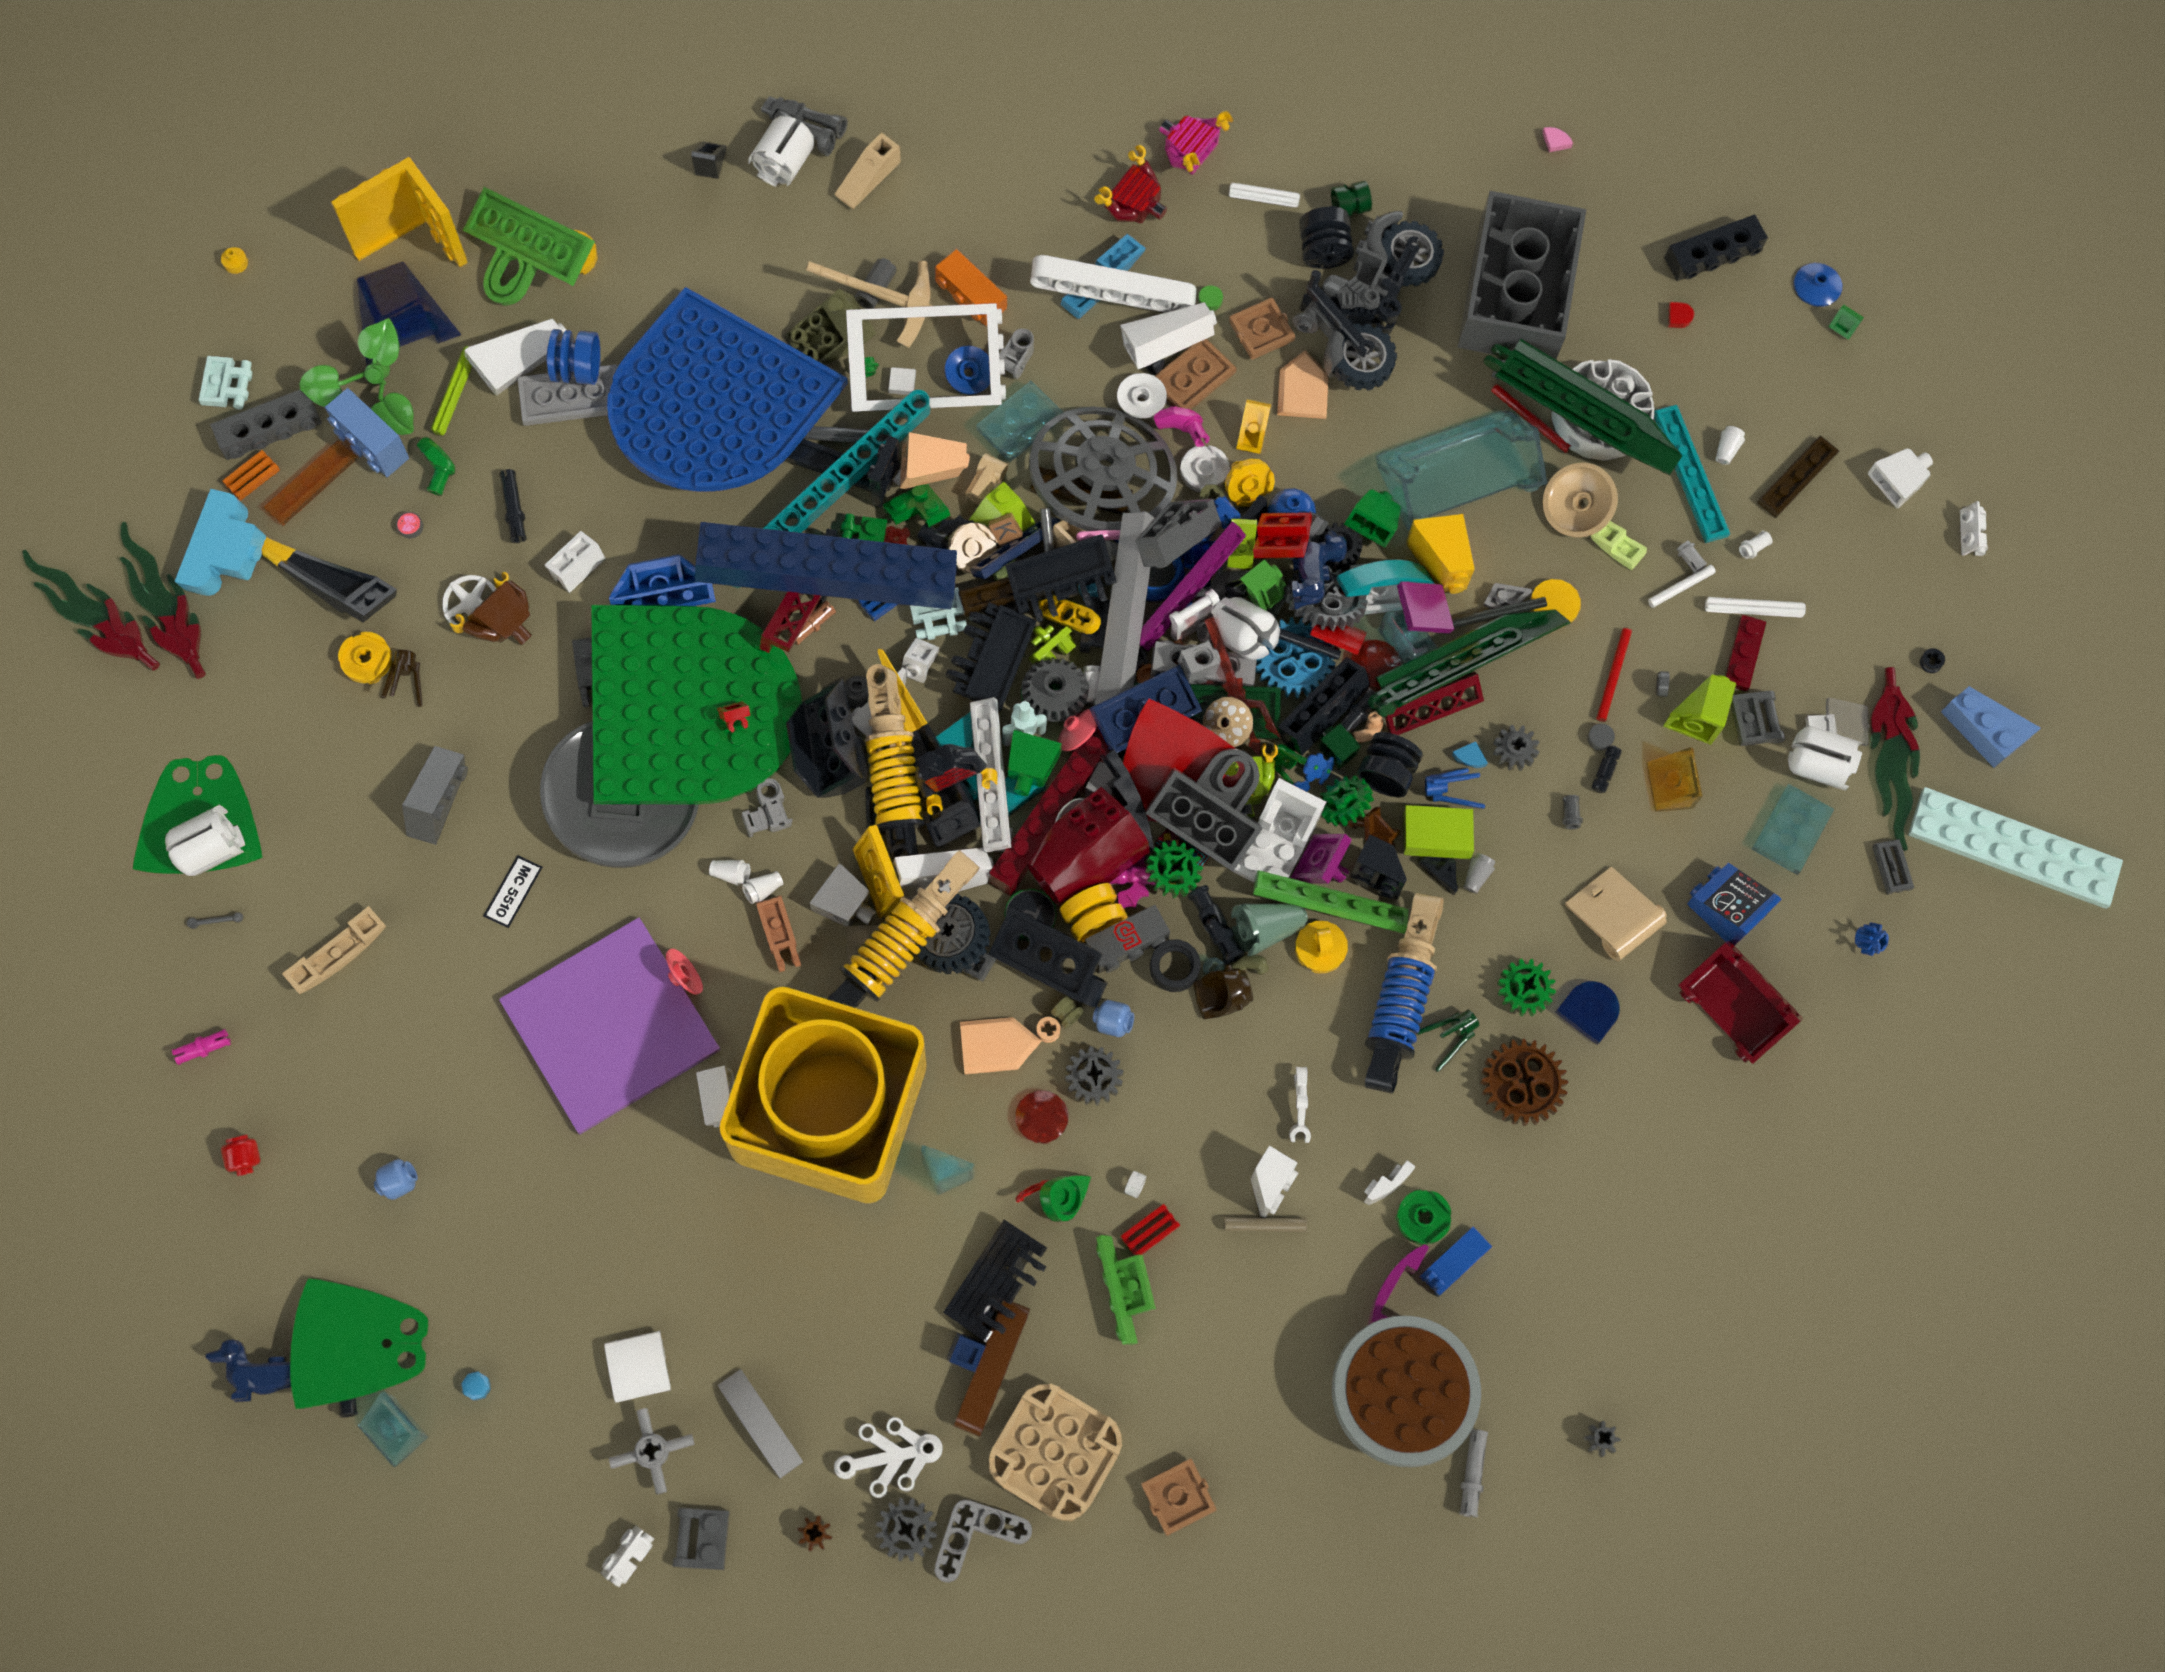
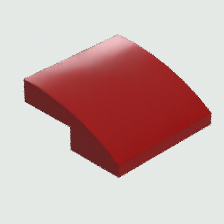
M1262 513L1257 525L1258 537L1253 548L1254 558H1304L1310 535L1312 514Z
M1317 624L1313 627L1310 635L1358 655L1367 632L1354 626L1351 628L1347 625L1344 630H1341L1338 626L1335 627V631H1332L1329 626L1322 630L1320 624Z

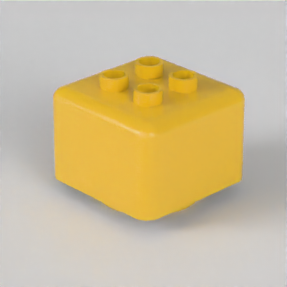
M788 987L772 989L767 993L761 1005L720 1122V1133L732 1158L742 1166L862 1203H874L880 1200L887 1191L926 1072L927 1064L923 1035L916 1027L910 1024Z

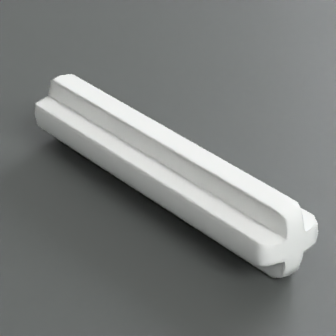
M1231 183L1229 189V196L1234 198L1290 207H1298L1300 194L1295 192L1239 183Z

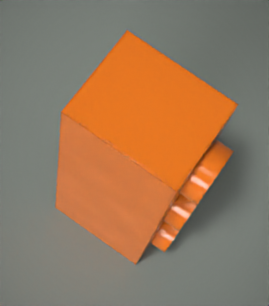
M957 249L935 266V280L943 290L947 289L959 305L997 303V309H1002V312L1007 309V296ZM987 314L971 315L974 320H980L987 326Z

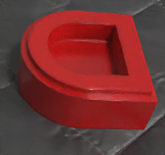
M1670 302L1668 305V327H1688L1694 318L1693 308L1686 303Z

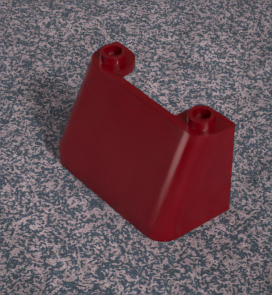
M1730 941L1725 942L1678 985L1682 989L1679 992L1680 995L1689 1004L1693 1001L1699 1004L1735 1042L1738 1048L1735 1050V1053L1745 1063L1750 1061L1754 1064L1803 1020L1796 1009Z

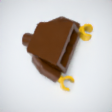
M502 572L503 581H498L494 578L496 589L467 617L469 621H465L461 614H456L457 621L461 623L458 625L450 623V626L455 633L464 632L475 638L490 642L498 641L501 643L511 635L520 645H523L532 636L522 625L530 616L526 591L512 580H509L507 572Z

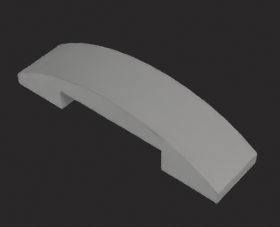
M741 1369L718 1385L780 1479L803 1463V1460Z

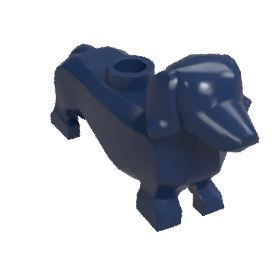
M1335 531L1328 532L1325 542H1309L1304 558H1293V569L1298 570V577L1302 583L1292 581L1295 609L1321 602L1325 594V581H1329V568L1325 563L1328 560L1330 562H1340L1345 558L1347 542L1343 536H1337Z
M234 1339L225 1340L218 1350L205 1354L209 1362L226 1363L227 1381L236 1390L231 1394V1400H234L236 1403L251 1402L252 1392L266 1395L291 1387L290 1362H285V1357L268 1358V1363L263 1364L250 1363L243 1343Z

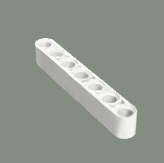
M1039 255L1032 259L1031 284L1040 289L1166 313L1193 306L1196 302V287L1190 283L1046 255Z

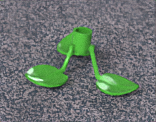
M389 318L366 327L358 337V346L361 353L366 358L373 359L372 363L365 368V371L339 381L338 371L334 367L318 365L308 370L300 380L299 386L301 391L314 403L324 407L342 393L340 387L362 377H365L372 384L379 383L378 398L380 402L375 403L371 410L398 435L414 432V412L410 401L404 395L395 392L383 397L384 386L386 385L384 379L390 374L389 365L393 364L399 355L398 335Z

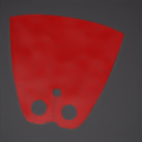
M1148 699L1131 733L1123 764L1134 782L1144 809H1146L1174 767L1194 781H1197L1210 760L1217 753L1226 749L1236 748L1198 722L1159 702ZM1236 761L1239 769L1235 775L1227 776L1224 774L1222 782L1225 786H1234L1245 769L1242 762ZM1147 815L1148 821H1156Z

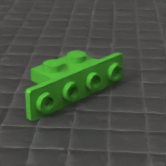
M1105 1235L1097 1236L1096 1252L1102 1260L1104 1268L1103 1280L1106 1286H1108L1111 1296L1109 1305L1117 1321V1336L1123 1345L1137 1344L1138 1341L1132 1316L1156 1309L1143 1255H1136L1118 1261L1112 1237Z

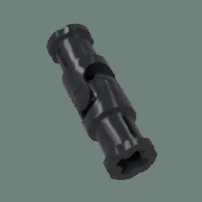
M1204 885L1190 892L1187 898L1193 901L1199 912L1198 918L1207 933L1210 934L1213 945L1219 948L1224 958V965H1227L1244 956L1245 952L1237 945L1233 937L1234 932L1232 928L1228 927L1227 920L1219 905L1215 904L1208 892V885Z

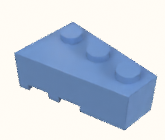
M1970 686L1941 711L1993 768L2041 729L2039 726Z

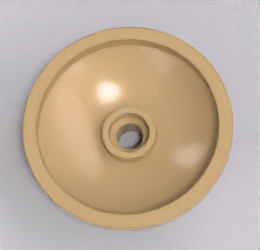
M1574 463L1559 470L1548 482L1543 495V510L1548 522L1558 532L1575 538L1591 536L1602 530L1613 518L1618 503L1617 488L1611 476L1599 466L1590 463ZM1583 500H1588L1586 507H1581Z

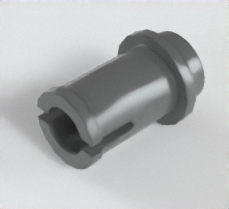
M1567 795L1563 797L1565 818L1562 819V823L1566 829H1578L1581 827V823H1583V818L1580 817L1579 796Z

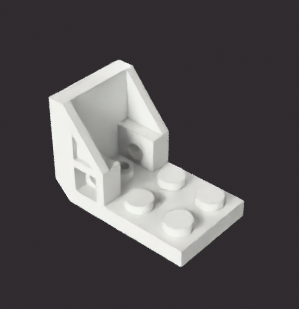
M1279 778L1258 821L1263 829L1233 872L1252 882L1255 881L1257 870L1289 878L1320 819L1326 801Z

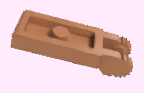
M782 896L756 903L771 954H774L779 972L785 971V964L781 958L780 951L790 949L791 959L795 968L801 966L796 950V940Z

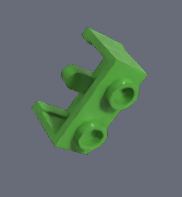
M1265 559L1240 578L1247 587L1248 599L1264 610L1268 607H1273L1284 598L1283 588L1286 587V584L1281 578L1283 575L1275 564L1270 566Z

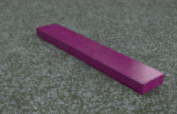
M1233 521L1142 627L1140 646L1148 652L1171 626L1172 622L1169 615L1175 611L1180 612L1185 609L1245 539L1246 534Z

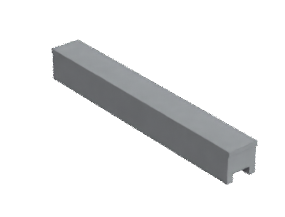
M1142 511V513H1123L1114 571L1117 583L1112 585L1095 705L1134 687L1150 567L1144 566L1135 540L1155 519L1146 511Z

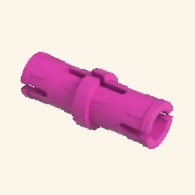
M222 1029L204 1038L199 1036L195 1038L194 1042L176 1049L174 1048L172 1049L173 1056H178L174 1059L178 1065H181L199 1056L202 1058L209 1056V1052L231 1045V1040L227 1038L229 1035L226 1029Z

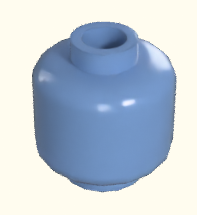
M1106 1000L1100 1007L1095 1008L1093 1022L1096 1023L1098 1032L1121 1038L1125 1033L1131 1031L1134 1023V1013L1131 1012L1127 1004Z
M401 1159L393 1160L377 1170L374 1187L380 1196L384 1195L390 1200H395L414 1190L418 1175L410 1162H405Z

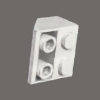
M1271 1146L1266 1150L1251 1177L1258 1210L1262 1218H1266L1268 1213L1275 1214L1284 1198V1195L1281 1194L1282 1189L1288 1192L1298 1174L1294 1170L1297 1162Z

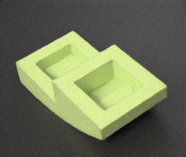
M1611 521L1602 530L1591 535V539L1601 549L1630 570H1633L1647 553V547L1626 536V530Z

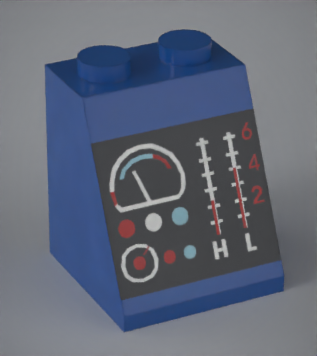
M1727 863L1722 869L1717 866L1707 876L1710 879L1708 883L1703 885L1700 882L1689 893L1692 898L1687 905L1725 942L1730 941L1735 946L1782 899L1732 864Z

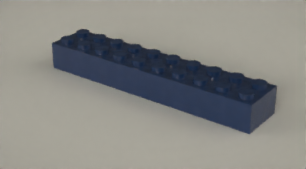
M701 522L695 564V582L951 610L955 591L957 550Z

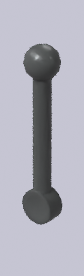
M237 912L233 916L197 920L196 918H190L187 921V925L191 929H196L199 925L228 921L240 923L244 917L242 913Z

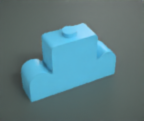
M210 489L175 579V583L185 591L211 596L221 588V574L243 580L251 578L255 565L261 558V549L266 535L254 524L245 522L248 518V509L234 495Z

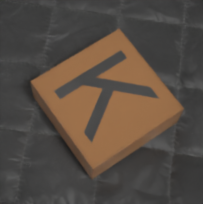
M1012 512L989 521V528L1000 546L1023 536V532Z

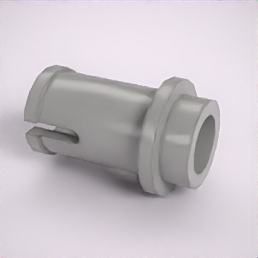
M1688 540L1676 550L1679 552L1678 556H1682L1693 570V573H1696L1704 568L1703 566H1706L1707 562L1694 548L1695 544H1691Z

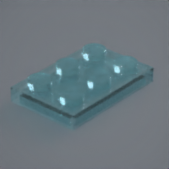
M1029 381L976 425V430L1010 463L1033 444L1037 434L1046 423L1064 412L1032 381Z
M1788 784L1753 845L1752 850L1798 875L1834 809Z

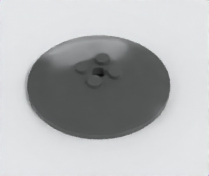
M593 721L574 729L555 746L545 763L540 782L542 811L555 837L564 847L588 862L611 868H630L645 865L671 852L690 831L699 806L674 804H593Z

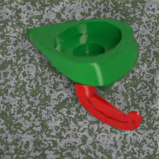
M1070 1175L1059 1176L1051 1180H1042L1020 1192L1015 1197V1201L1019 1203L1024 1200V1197L1040 1190V1202L1046 1216L1054 1222L1069 1221L1073 1219L1082 1205L1091 1176Z

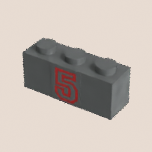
M1153 905L1086 938L1085 944L1103 953L1096 968L1098 973L1103 971L1110 973L1119 968L1121 962L1127 959L1134 961L1144 955L1143 951L1151 947L1155 950L1161 943L1169 939L1170 930L1156 905Z

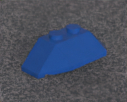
M680 554L628 564L609 595L610 605L698 606L716 602L712 584L695 582V565Z

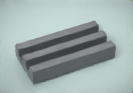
M1900 839L1874 844L1872 848L1886 894L1913 890L1915 887ZM1890 847L1894 849L1904 884H1901Z

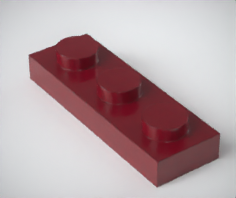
M1743 614L1739 619L1725 677L1736 683L1735 689L1747 692L1750 689L1767 621Z

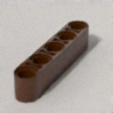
M1003 1301L1002 1305L1013 1311L1016 1315L1011 1319L999 1311L995 1321L1003 1324L1006 1331L1002 1334L992 1328L991 1331L993 1333L987 1340L985 1350L954 1424V1427L979 1437L983 1432L1031 1309L1016 1302H1012L1010 1305Z

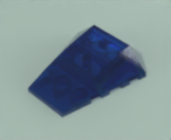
M404 262L357 278L362 331L370 325L389 318L396 329L399 347L433 334L438 344L461 335ZM365 357L367 367L372 363L373 359Z

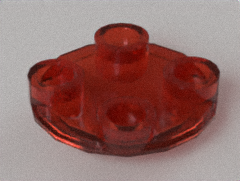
M1376 639L1363 642L1358 655L1352 653L1351 660L1366 669L1370 686L1378 688L1381 687L1376 677L1401 665L1399 654L1395 648L1385 641Z
M1037 1090L1027 1094L1019 1102L1016 1109L1015 1123L1020 1133L1026 1139L1035 1143L1049 1144L1064 1133L1068 1124V1110L1065 1102L1058 1095L1050 1091Z

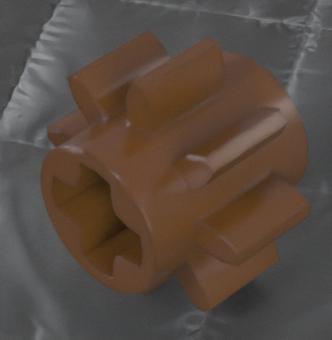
M819 1515L816 1518V1522H811L806 1517L805 1522L807 1525L805 1528H797L804 1536V1538L799 1540V1544L808 1542L809 1552H812L814 1546L817 1545L824 1550L823 1542L825 1539L832 1540V1537L826 1534V1530L831 1527V1524L827 1523L822 1526L820 1524L821 1516ZM815 1526H819L818 1530L822 1533L821 1538L816 1537L813 1542L811 1541V1536L807 1533L809 1530H814Z

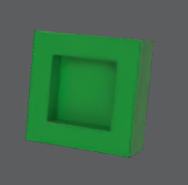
M1843 305L1828 327L1849 340L1864 317Z

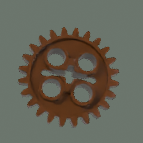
M1523 1038L1518 1046L1513 1039L1509 1043V1048L1503 1043L1500 1046L1501 1053L1494 1049L1491 1053L1494 1059H1486L1485 1064L1488 1067L1483 1068L1481 1073L1487 1077L1482 1078L1480 1084L1486 1085L1487 1088L1481 1093L1482 1095H1490L1486 1104L1494 1103L1496 1107L1493 1113L1495 1114L1501 1110L1503 1112L1502 1120L1511 1116L1513 1125L1518 1119H1521L1523 1126L1528 1124L1529 1119H1531L1534 1125H1537L1539 1123V1116L1542 1120L1547 1121L1549 1119L1548 1112L1555 1115L1557 1112L1555 1106L1561 1107L1564 1101L1559 1097H1565L1568 1092L1561 1087L1566 1086L1569 1081L1561 1079V1077L1567 1073V1070L1558 1069V1066L1563 1061H1554L1552 1059L1556 1053L1555 1051L1549 1054L1545 1053L1547 1045L1544 1044L1538 1049L1536 1048V1040H1534L1530 1046H1527V1042ZM1516 1060H1519V1061H1520V1063H1521V1070H1520L1519 1065L1516 1063ZM1527 1062H1535L1539 1067V1071H1531L1527 1066ZM1502 1068H1510L1514 1076L1512 1078L1505 1077L1502 1073ZM1521 1078L1523 1079V1081L1529 1082L1527 1087L1525 1083L1520 1084L1519 1080ZM1540 1086L1544 1088L1547 1096L1539 1097L1535 1092V1087ZM1517 1093L1521 1098V1103H1513L1509 1098V1094ZM1528 1096L1533 1103L1532 1105L1528 1103Z

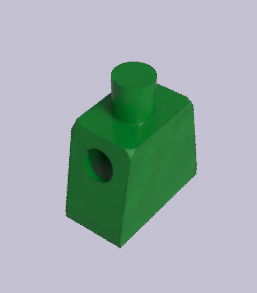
M1370 489L1355 505L1344 525L1385 548L1397 530L1401 506L1392 500V495L1389 492H1377L1374 489Z
M1017 730L1013 731L1008 777L1017 780L1014 787L1016 794L1028 796L1032 785L1044 787L1060 757L1062 743Z

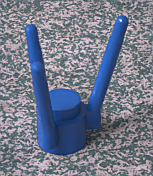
M1463 768L1442 774L1425 776L1426 796H1433V802L1443 801L1474 808H1485V804L1443 796V793L1448 792L1447 783L1479 778L1480 773L1465 774L1469 772V769Z

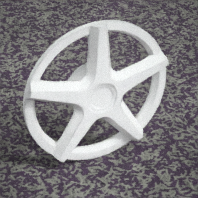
M476 575L463 576L451 582L443 597L445 617L450 623L458 625L452 617L464 612L469 616L484 601L481 599V594L485 585H488L492 591L496 589L495 586L486 578ZM468 580L479 581L471 593L466 592L459 584ZM453 590L461 602L448 610V599Z

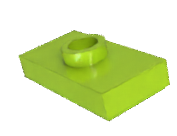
M1231 519V522L1233 521L1242 529L1246 537L1228 557L1227 568L1252 569L1257 520Z

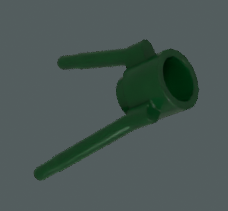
M1469 1009L1461 1014L1456 1012L1451 1017L1425 1026L1416 1033L1420 1035L1451 1023V1027L1442 1032L1440 1037L1444 1038L1453 1032L1458 1036L1463 1035L1462 1039L1436 1067L1435 1070L1437 1072H1440L1463 1045L1475 1036L1474 1030L1480 1025L1477 1017Z

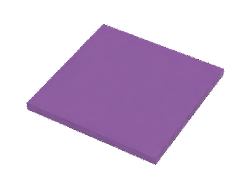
M640 917L499 999L579 1135L721 1051L681 985L675 986L668 977L670 970L667 961Z

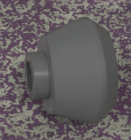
M853 676L844 682L849 706L853 709L862 708L868 702L869 697L867 679L863 676Z

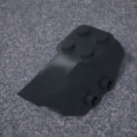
M842 676L824 686L819 693L801 702L786 722L794 772L817 798H828L846 794L863 785L869 777L865 744L861 737L855 735L844 677Z

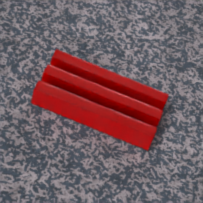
M1163 1204L1122 1234L1120 1238L1134 1256L1143 1255L1177 1230L1180 1224L1174 1219L1172 1213L1168 1211L1166 1205ZM1163 1213V1215L1165 1216L1164 1218L1159 1220L1157 1223H1155L1153 1226H1151L1149 1229H1147L1133 1241H1130L1128 1239ZM1168 1221L1170 1222V1227L1137 1251L1136 1245Z

